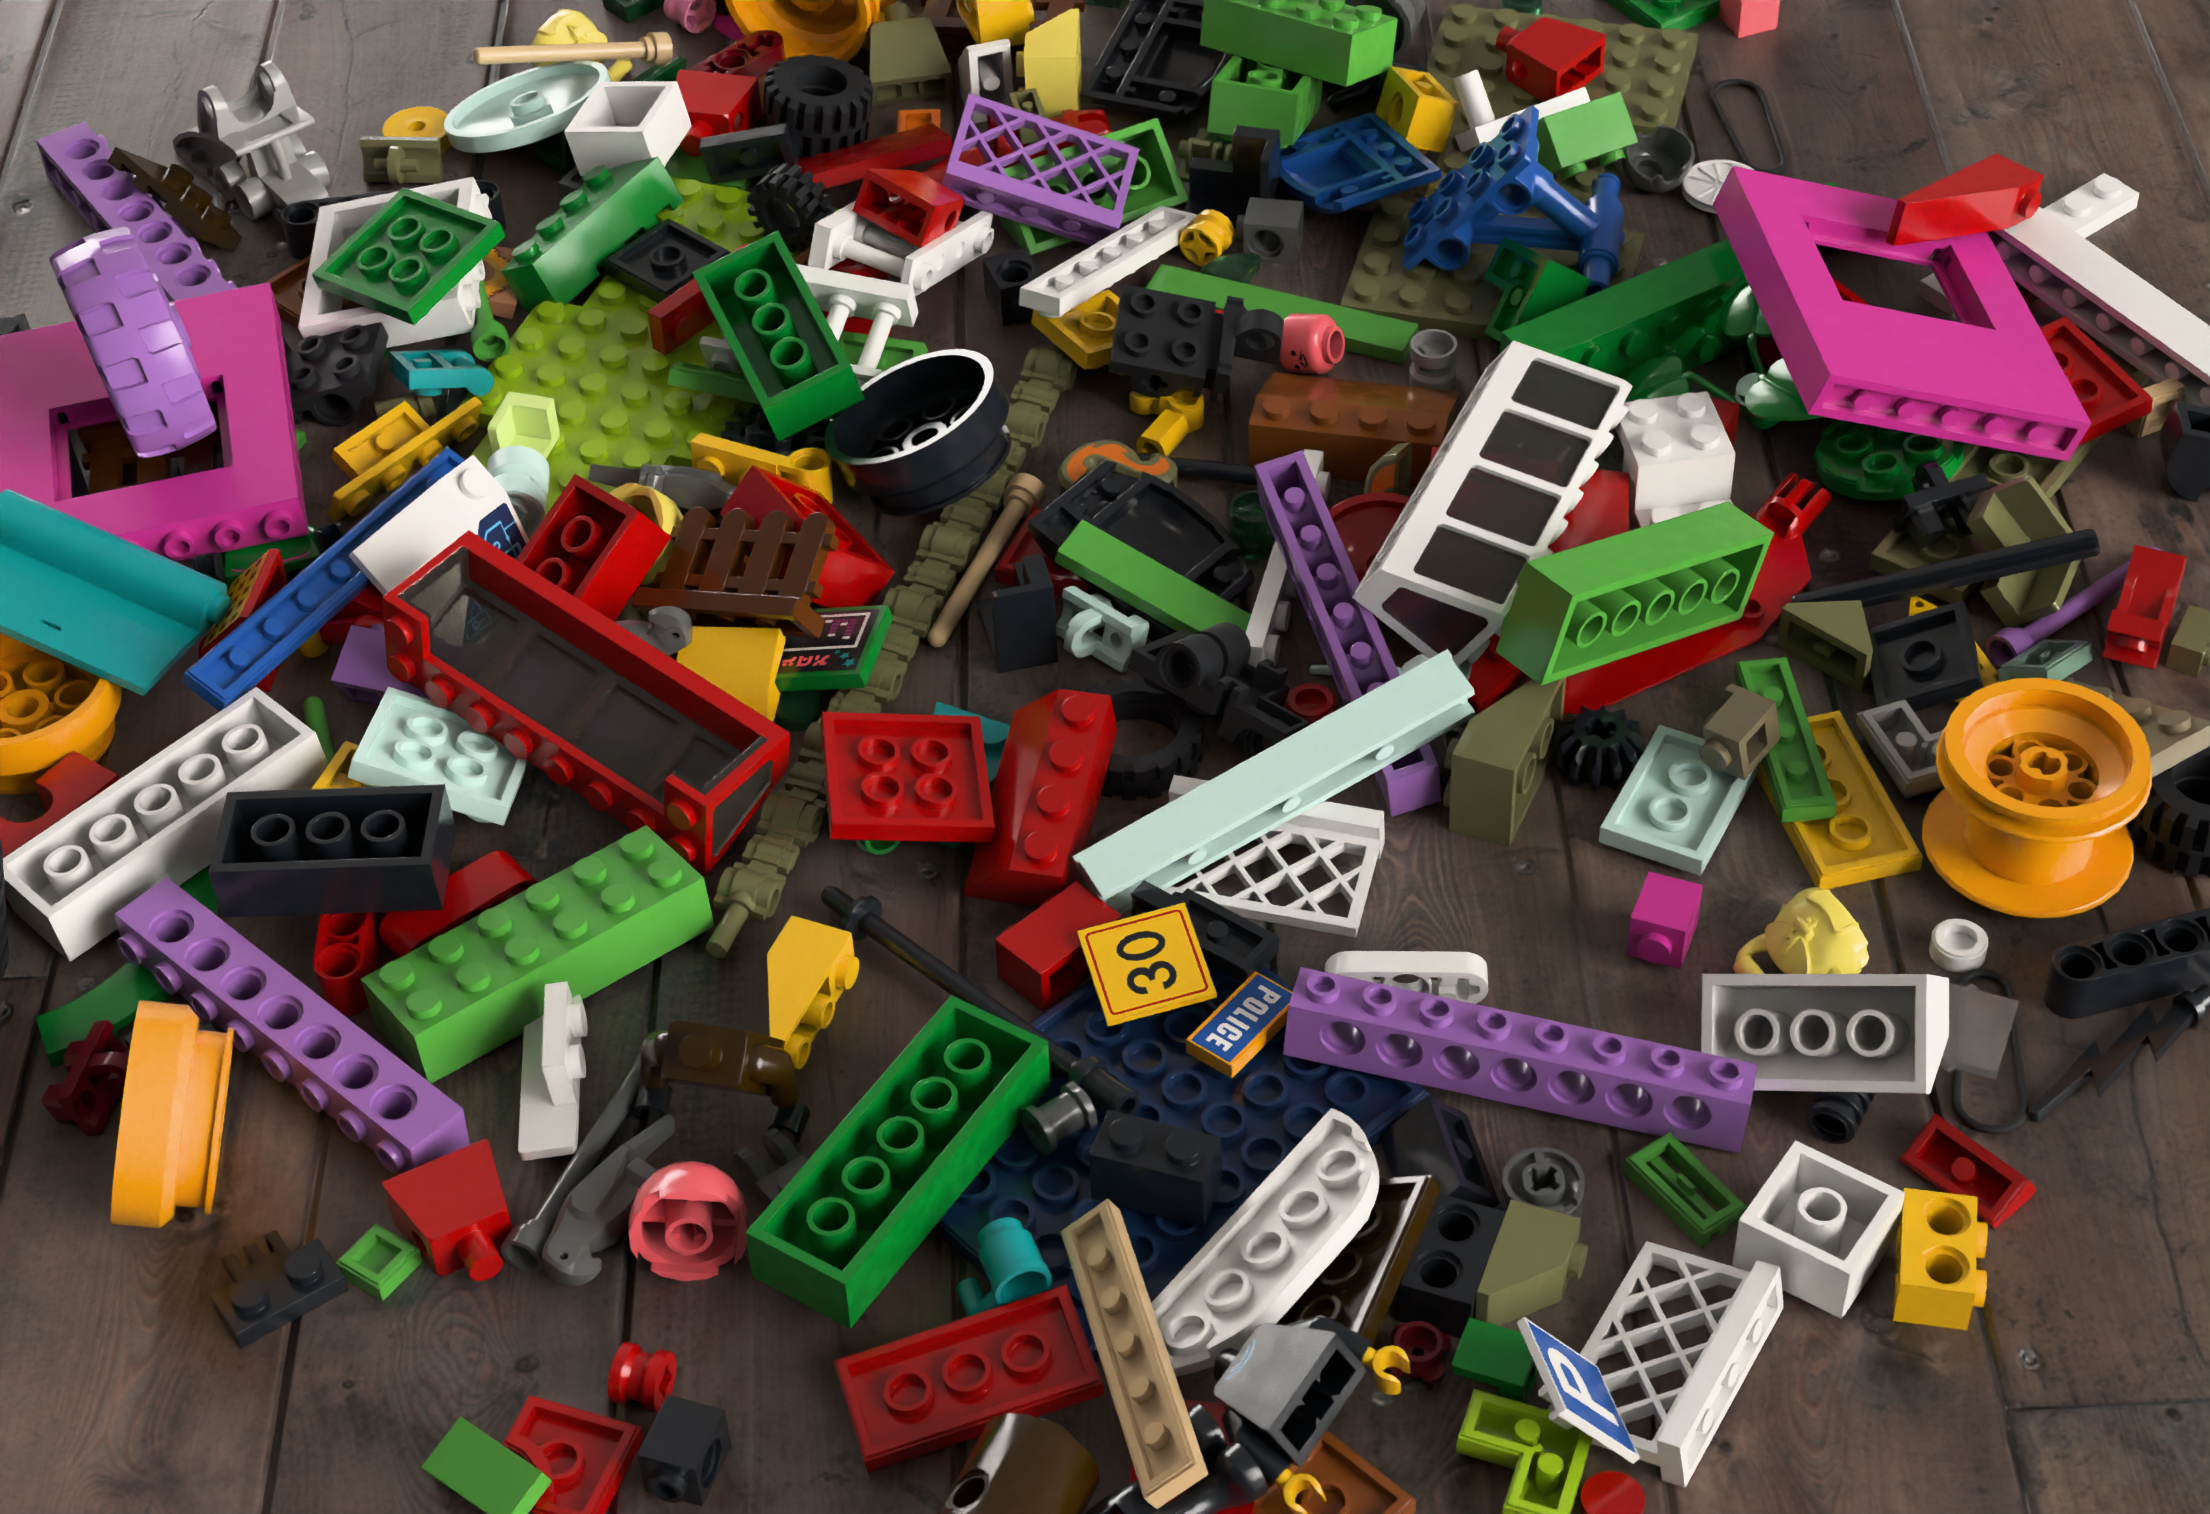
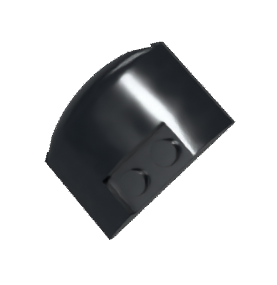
M1131 0L1079 94L1080 101L1179 119L1194 112L1210 99L1212 80L1232 58L1233 54L1200 45L1204 8L1203 0Z
M1105 460L1028 521V531L1059 571H1062L1064 567L1054 562L1057 551L1083 519L1229 603L1247 590L1255 580L1252 569L1246 574L1243 571L1240 560L1237 557L1240 551L1239 545L1225 527L1204 507L1176 487L1142 471L1140 479L1113 473L1117 465L1116 462ZM1077 575L1099 594L1110 599L1111 603L1128 617L1136 614L1148 621L1150 626L1148 639L1156 641L1177 632Z

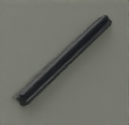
M2085 529L1795 594L1791 597V603L1861 600L1862 606L1865 608L2095 557L2100 554V546L2095 530Z

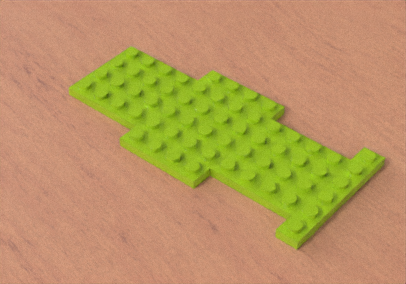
M670 176L684 202L675 210L669 211V209L658 212L655 217L659 224L669 218L730 252L735 251L743 244L749 245L763 238L762 235L766 231L762 227L755 228L752 222L757 217L749 216L747 210L751 206V204L747 203V196L751 194L750 192L739 190L735 187H723L702 183L694 179ZM642 232L635 236L631 242L642 236ZM798 249L794 253L790 252L793 259L802 253H799ZM606 274L583 306L568 303L564 306L562 302L553 303L550 301H544L536 305L510 338L508 354L495 358L487 368L494 380L490 392L482 396L469 392L458 407L476 396L482 402L477 419L478 427L488 428V424L509 391L554 398L560 437L546 459L550 469L546 515L574 474L607 493L617 488L589 481L591 464L641 469L642 464L646 463L692 467L691 441L700 432L721 438V432L725 431V423L727 421L736 422L737 413L741 412L752 416L753 408L761 410L759 404L667 384L670 367L678 360L706 366L699 342L702 336L724 340L716 321L668 355H664L653 349L647 311L659 303ZM488 433L470 455V457L474 455L485 469L489 457L492 455Z

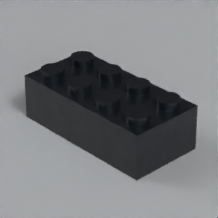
M445 784L227 792L208 871L223 918L443 910L456 836V826Z

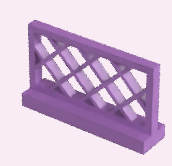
M969 93L942 185L964 197V205L1092 246L1120 229L1123 217L1122 212L1139 148ZM973 111L991 116L998 127L980 134L971 120ZM1021 127L1032 129L1040 141L1023 148L1013 131ZM968 132L971 138L965 140L966 133ZM1003 135L1014 152L997 159L986 142ZM1064 141L1075 143L1083 155L1066 162L1056 144ZM977 146L987 163L977 167L959 161V157L962 152ZM1046 149L1057 166L1040 173L1029 156ZM1111 155L1126 160L1123 170L1109 175L1099 161V158ZM1020 161L1030 177L1022 181L1008 177L1002 167ZM1089 163L1099 180L1083 187L1072 170ZM1062 174L1073 191L1065 195L1051 191L1045 181ZM1120 182L1119 188L1116 187L1115 183ZM1105 188L1114 201L1113 210L1095 205L1088 195Z

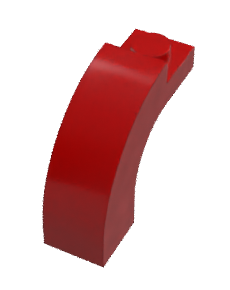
M2134 545L2117 609L2112 610L2102 658L2147 669H2156L2176 604L2187 556Z

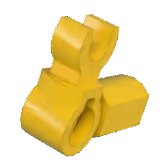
M1189 387L1179 388L1174 394L1167 397L1161 396L1160 398L1149 397L1132 391L1129 394L1130 409L1134 413L1158 415L1154 422L1137 439V451L1139 453H1159L1168 456L1188 433L1202 428L1204 424L1203 394L1201 393L1200 398L1193 397L1194 388Z

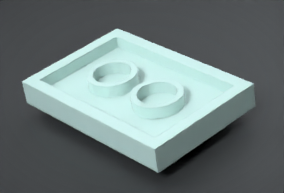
M1659 725L1600 826L1599 843L1701 876L1754 780L1759 764L1745 780L1724 771L1714 770L1702 760L1699 753L1700 748L1705 743V739Z

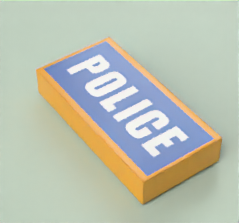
M1255 971L1186 1039V1052L1232 1079L1286 1025L1288 1005L1292 991Z

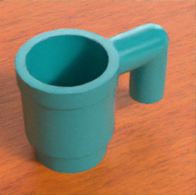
M1004 1217L987 1224L977 1236V1244L980 1248L978 1256L991 1284V1291L985 1296L976 1278L964 1279L956 1287L957 1294L968 1317L1047 1291L1052 1285V1275L1048 1266L1043 1261L1031 1233L1023 1228L1018 1219Z

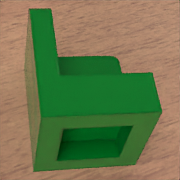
M1469 1317L1452 1361V1372L1456 1375L1497 1386L1498 1396L1527 1404L1538 1376V1369L1522 1333Z

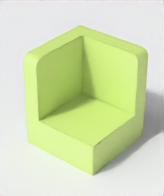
M509 391L488 424L487 431L492 454L507 446H524L534 449L547 459L560 437L554 398Z

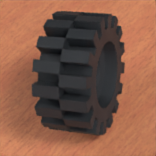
M785 163L779 167L775 166L752 187L749 191L751 194L747 196V203L751 204V206L747 210L749 216L757 217L752 222L755 228L762 227L766 231L762 235L763 237L779 231L789 252L794 253L798 249L800 253L811 247L815 223L834 213L835 207L828 206L833 201L831 195H823L821 191L825 186L821 181L817 184L812 181L813 173L807 171L803 175L801 174V166L794 165L790 168L789 164Z

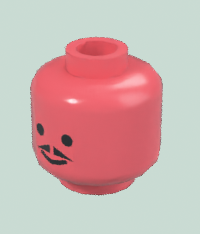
M1292 313L1284 319L1279 362L1288 373L1327 374L1336 363L1341 361L1345 349L1344 334L1342 329L1336 325V322L1329 315Z

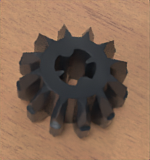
M1604 703L1599 710L1592 711L1582 705L1577 715L1565 714L1563 722L1557 728V735H1554L1553 751L1555 752L1559 774L1570 775L1573 786L1584 782L1590 784L1593 792L1599 785L1604 784L1616 790L1619 782L1628 780L1644 752L1645 744L1642 743L1643 737L1639 729V721L1627 720L1624 709L1613 713L1607 711Z

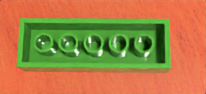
M1724 502L1527 561L1518 575V587L1510 610L1502 621L1501 627L1503 631L1495 652L1542 686L1739 620L1743 615L1774 532L1730 502Z
M645 825L592 855L578 860L575 864L551 877L530 886L525 891L499 905L485 910L480 915L460 926L435 937L432 941L406 955L385 964L380 969L361 978V982L376 1028L416 1072L432 1084L524 1033V1026L544 1015L545 984L568 981L572 998L581 994L583 1000L713 928L715 924L704 877Z

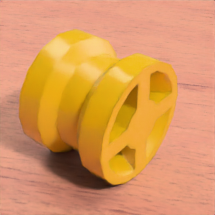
M1213 209L1204 210L1195 217L1191 225L1183 230L1179 237V246L1185 257L1193 264L1209 267L1215 264L1222 252L1232 245L1235 240V229L1231 221L1221 212Z

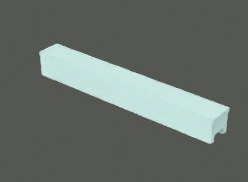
M1447 649L1074 855L1073 860L1079 883L1118 913L1122 914L1132 908L1131 893L1144 880L1165 890L1475 716V710L1469 704L1468 698L1475 695L1474 688L1454 663L1452 654Z

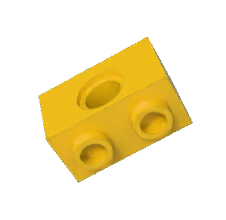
M1390 66L1375 114L1423 155H1426L1427 150L1443 153L1459 103L1430 73Z

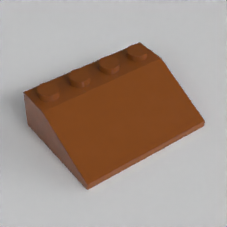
M1274 372L1258 392L1248 424L1249 465H1258L1292 453L1304 451V449L1324 451L1323 471L1330 472L1331 478L1365 482L1370 467L1396 444L1411 442L1412 470L1409 487L1416 488L1429 466L1432 447L1439 448L1456 420L1460 392Z

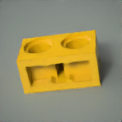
M1904 1188L1905 1196L1895 1248L1893 1321L1967 1330L1972 1307L1983 1308L1987 1287V1271L1976 1270V1258L1984 1259L1988 1236V1223L1977 1221L1978 1197Z

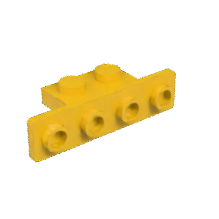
M475 396L430 427L406 401H403L335 447L331 459L352 481L333 494L327 515L336 522L347 514L350 516L359 514L370 504L373 496L385 488L387 491H392L406 479L410 470L419 464L424 467L444 450L445 446L454 440L458 443L465 441L479 426L477 419L482 402Z

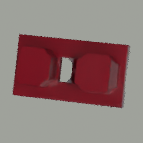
M108 1019L94 1021L85 1040L70 1042L63 1056L64 1067L69 1073L64 1083L49 1085L42 1098L43 1106L56 1121L74 1120L87 1136L101 1134L117 1099L123 1098L129 1051L115 1037L113 1025ZM99 1076L100 1080L97 1086H95L89 1078Z

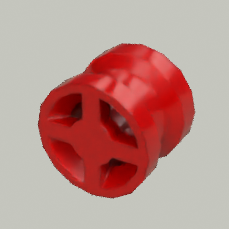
M627 1341L622 1343L613 1358L609 1372L607 1391L609 1400L622 1405L630 1401L641 1402L646 1410L658 1413L666 1396H671L677 1370L676 1355L672 1351L663 1349L657 1350L652 1354L644 1352L639 1344Z

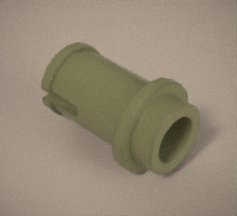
M413 392L373 402L378 418L403 401H406L425 422H429L428 417L437 415L432 396H420Z

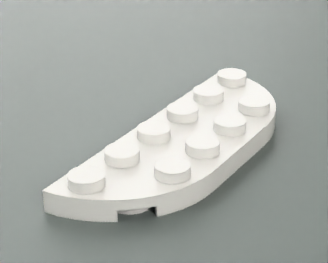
M1331 1108L1151 1303L1175 1376L1186 1375L1213 1367L1217 1356L1223 1350L1234 1348L1240 1351L1256 1327L1264 1323L1276 1324L1368 1221L1378 1194L1379 1168L1365 1133L1357 1123L1344 1113Z

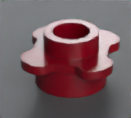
M1411 1321L1399 1325L1392 1330L1391 1340L1394 1343L1393 1346L1400 1347L1406 1352L1410 1362V1374L1403 1372L1397 1367H1388L1386 1371L1395 1377H1401L1406 1374L1413 1378H1421L1424 1382L1430 1384L1439 1382L1445 1375V1367L1442 1365L1444 1354L1451 1349L1450 1337L1446 1333L1439 1331L1432 1324L1424 1321ZM1412 1353H1422L1423 1355L1414 1356Z

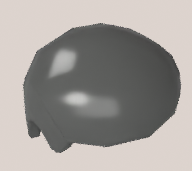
M1663 124L1658 125L1653 132L1647 135L1637 132L1638 143L1624 150L1625 158L1621 159L1626 177L1638 189L1645 192L1666 193L1676 189L1688 174L1695 158L1694 146L1691 140L1682 131Z

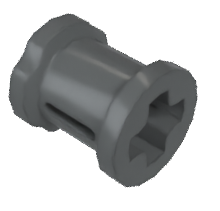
M1073 1081L1062 1085L1060 1094L1039 1107L1028 1105L1020 1112V1120L1027 1137L1033 1146L1044 1155H1050L1055 1152L1058 1147L1057 1143L1077 1130L1090 1131L1098 1124L1096 1110L1090 1098Z

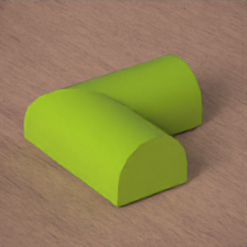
M1474 1389L1457 1438L1456 1453L1515 1470L1503 1505L1502 1514H1570L1593 1437L1576 1426L1568 1430L1563 1429L1549 1419V1414L1552 1411Z

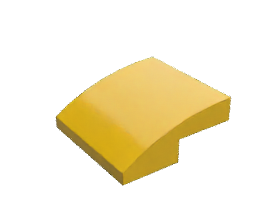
M693 626L692 642L678 651L676 661L774 722L781 695L775 680L786 642L781 629Z

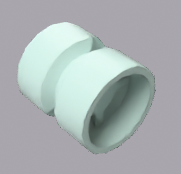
M507 446L497 450L489 457L486 470L505 490L527 536H531L546 516L547 493L550 481L549 463L542 454L532 448Z

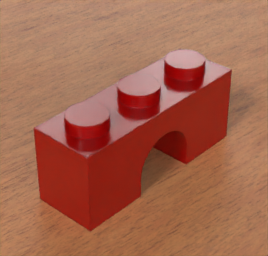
M73 750L35 781L45 810L43 816L24 823L11 822L0 816V840L2 841L3 858L120 780L118 774Z

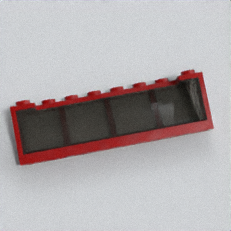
M470 530L382 597L387 669L397 680L404 683L408 682L422 691L437 706L441 708L447 707L466 720L475 731L481 734L486 733L507 747L509 752L516 758L528 760V762L544 771L553 782L561 786H567L585 798L597 811L606 812L625 824L631 832L647 825L704 877L713 870L789 768L790 732Z

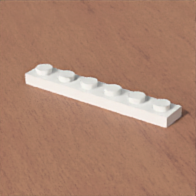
M2103 173L2043 209L2086 238L2135 209L2139 192L2121 183L2118 179ZM1934 273L1922 279L1918 296L1954 317L1955 313Z
M1165 206L1157 207L1020 287L1019 305L1037 310V313L1043 317L1057 318L1065 315L1066 312L1088 301L1092 296L1111 287L1127 275L1136 272L1137 269L1150 261L1156 260L1160 255L1173 247L1179 246L1181 233L1193 223L1197 215Z
M1304 449L1303 453L1324 501H1327L1330 491L1331 473L1323 471L1324 451ZM1276 540L1245 633L1251 646L1248 664L1254 668L1257 667L1258 662L1265 659L1273 661V666L1277 665L1281 645V637L1278 635V632H1286L1289 626L1291 615L1289 597H1298L1297 590Z

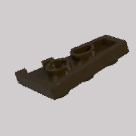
M115 147L107 161L118 171H125L136 175L137 178L133 184L144 193L151 194L158 200L166 203L163 209L197 238L227 250L235 251L242 236L230 224L232 218L211 203L213 197L192 182L194 176L189 171L176 164H171L168 168Z

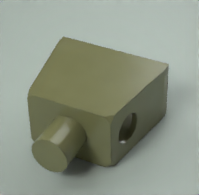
M895 3L886 7L884 10L886 22L874 23L871 26L870 80L873 86L872 106L951 96V69L932 20L928 17L911 18L908 5L903 3Z

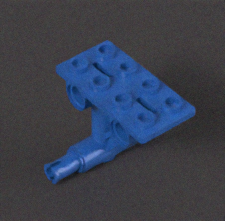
M1530 105L1520 115L1517 113L1511 115L1493 140L1489 143L1482 142L1470 155L1468 162L1458 171L1453 169L1448 172L1441 180L1438 189L1430 197H1422L1412 206L1407 217L1410 221L1407 235L1403 241L1405 250L1402 266L1410 271L1426 258L1441 269H1459L1469 260L1471 243L1499 245L1504 236L1525 247L1578 251V272L1591 279L1583 296L1585 298L1609 288L1610 279L1618 271L1620 248L1625 239V233L1622 231L1624 208L1618 200L1621 182L1612 173L1597 175L1598 180L1595 178L1592 180L1591 198L1585 204L1553 180V174L1537 162L1540 145L1536 137L1539 110ZM1533 206L1549 219L1518 217L1514 215H1520Z

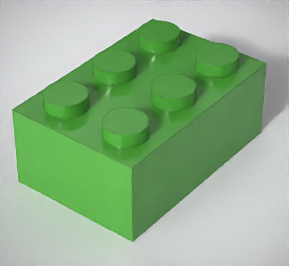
M1233 55L1212 80L1207 132L1218 133L1221 139L1232 141L1236 125L1280 130V149L1286 148L1288 145L1293 146L1320 109L1323 80Z

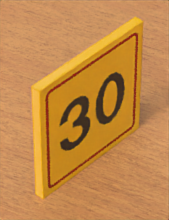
M1185 902L1077 931V936L1108 1027L1217 998V993Z

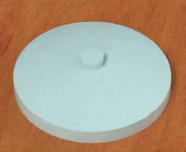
M565 61L536 67L499 80L463 100L447 115L444 121V129L452 147L469 153L502 151L537 143L565 131L599 82L612 81L607 68L595 61Z

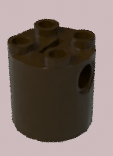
M1001 1414L992 1417L984 1428L937 1514H1083L1099 1484L1098 1467L1090 1453L1073 1438L1067 1429L1058 1423L1026 1414Z

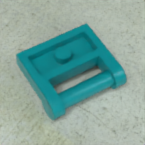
M443 349L389 352V370L409 390H413V393L416 395L436 396L442 394V388L465 387L470 393L482 396L490 392L493 387L494 380L492 374L483 366L475 365L473 357L465 350Z

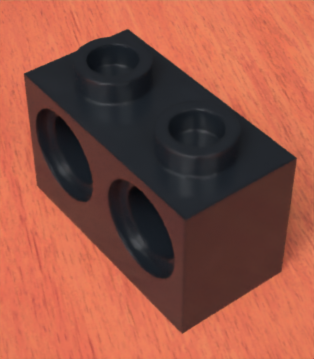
M1443 1194L1438 1195L1395 1295L1400 1296V1322L1424 1321L1432 1324L1439 1331L1447 1335L1462 1338L1469 1317L1475 1319L1477 1290L1506 1211Z

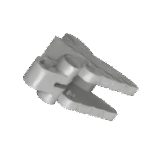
M269 60L257 65V75L254 76L253 84L237 100L225 102L224 97L214 85L199 90L197 94L198 126L179 133L172 142L175 152L187 163H190L191 167L202 177L205 176V180L216 190H219L220 194L229 201L236 199L247 219L252 221L271 213L283 224L281 213L286 206L299 201L330 198L326 188L330 186L331 180L328 169L320 155L314 150L306 152L300 138L295 134L315 124L314 118L296 105L285 77L278 67ZM243 155L247 157L251 174L249 179H247L243 168L236 160Z

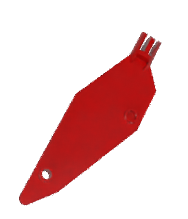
M1791 472L1758 511L1748 514L1774 532V535L1741 619L1566 677L1563 719L1565 714L1577 715L1582 705L1592 711L1599 710L1603 703L1605 708L1759 641L1781 616L1782 607L1787 603H1791V597L1799 594L1811 580L1812 576L1802 535L1831 501V494L1826 489L1820 488L1812 498L1815 484L1803 478L1796 485L1798 475Z

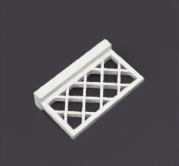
M1173 775L1168 792L1169 802L1208 781ZM1323 801L1258 837L1256 841L1259 845L1237 857L1231 852L1224 856L1226 862L1205 874H1202L1199 870L1191 875L1193 880L1180 887L1170 886L1164 890L1172 895L1175 891L1183 893L1189 888L1244 918L1356 938L1376 861L1381 858L1385 843L1384 811ZM1291 843L1306 846L1312 854L1288 866L1277 850ZM1341 853L1364 856L1361 866L1344 875L1340 874L1330 859ZM1268 855L1279 872L1255 883L1244 867ZM1321 865L1332 881L1309 893L1297 877ZM1235 873L1246 887L1245 890L1228 897L1218 895L1211 885ZM1288 882L1299 897V899L1286 906L1271 904L1264 894ZM1357 883L1355 891H1353L1350 886ZM1341 891L1351 905L1348 917L1324 914L1318 903Z
M1646 1241L1582 1349L1580 1355L1595 1365L1600 1358L1624 1351L1631 1367L1602 1377L1609 1392L1638 1382L1640 1383L1647 1399L1617 1409L1624 1424L1655 1414L1660 1427L1652 1441L1632 1434L1629 1435L1639 1454V1460L1660 1466L1662 1481L1683 1488L1687 1486L1781 1314L1784 1303L1779 1266L1757 1260L1751 1272ZM1653 1265L1677 1271L1681 1279L1650 1288L1646 1277ZM1719 1284L1737 1289L1732 1298L1708 1306L1700 1293L1701 1290ZM1689 1294L1697 1309L1666 1319L1659 1304ZM1649 1307L1656 1323L1625 1332L1621 1324L1624 1315ZM1706 1325L1711 1335L1708 1342L1682 1350L1675 1334ZM1665 1338L1672 1354L1641 1363L1634 1347ZM1681 1369L1686 1379L1683 1386L1657 1395L1649 1379ZM1550 1404L1547 1410L1554 1411V1405ZM1593 1438L1591 1444L1609 1449Z

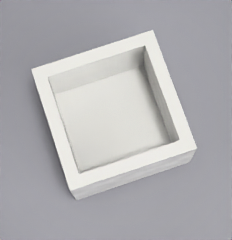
M677 81L599 82L564 133L579 174L584 176L587 172L600 165H606L608 169L657 156L665 167L692 124Z

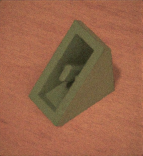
M1861 600L1787 603L1782 607L1777 646L1862 693L1868 686L1873 647Z

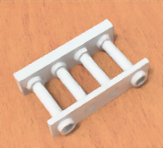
M890 197V201H894L899 197ZM854 201L815 223L808 266L828 270L849 258L901 278L900 283L912 285L914 295L917 296L982 254L987 253L994 239V229L991 228L993 214L981 211L964 222L958 220L956 227L925 246L918 248L853 212L852 210L856 202Z
M796 264L820 309L829 312L826 320L837 341H839L847 318L854 316L874 320L858 364H850L861 387L882 373L880 369L876 368L891 327L894 325L914 326L919 312L913 286ZM706 336L701 337L699 345L707 367L743 374L725 338L722 340Z

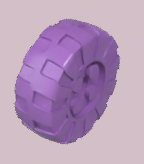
M123 226L93 233L54 252L50 257V264L58 285L86 343L125 434L138 458L148 459L180 450L214 432L217 429V425L200 384V373L189 349L193 347L173 301H168L156 274L149 269L130 228Z

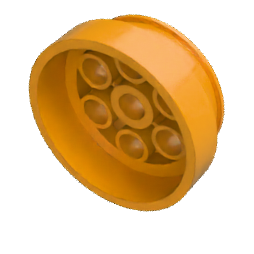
M0 633V794L11 795L38 792L35 781L73 750L97 762L106 752L113 739L116 725L115 716L121 702L122 687Z
M139 1001L130 1045L119 1123L110 1221L112 1225L160 1229L174 1218L176 1206L205 1209L204 1215H211L227 1100L234 1027H228L227 1033L199 1030V1017L189 1005Z

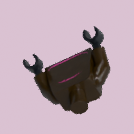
M670 1020L668 1031H653L643 1041L640 1065L641 1083L633 1108V1115L637 1119L641 1118L642 1109L645 1108L657 1111L660 1114V1118L668 1114L673 1092L672 1088L667 1084L668 1082L771 1097L772 1104L777 1108L769 1124L768 1131L774 1127L775 1129L778 1128L781 1132L783 1129H786L794 1135L795 1142L798 1143L810 1118V1110L803 1103L798 1102L800 1095L791 1056L784 1050V1040L748 1030Z

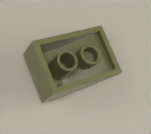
M1566 677L1542 686L1531 679L1472 717L1460 739L1452 738L1444 762L1445 768L1451 770V777L1447 782L1443 796V806L1449 808L1448 830L1510 847L1555 756L1553 742L1554 735H1557V728L1563 722Z

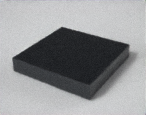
M668 218L603 260L605 274L660 303L695 279L692 272L732 252Z
M1963 600L1868 628L1873 647L1870 673L1877 707L1905 699L1915 712L1967 697L1985 687L1969 613Z

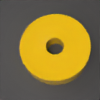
M421 106L404 109L389 117L383 125V136L440 137L441 153L451 146L444 129V121L448 114L437 108Z

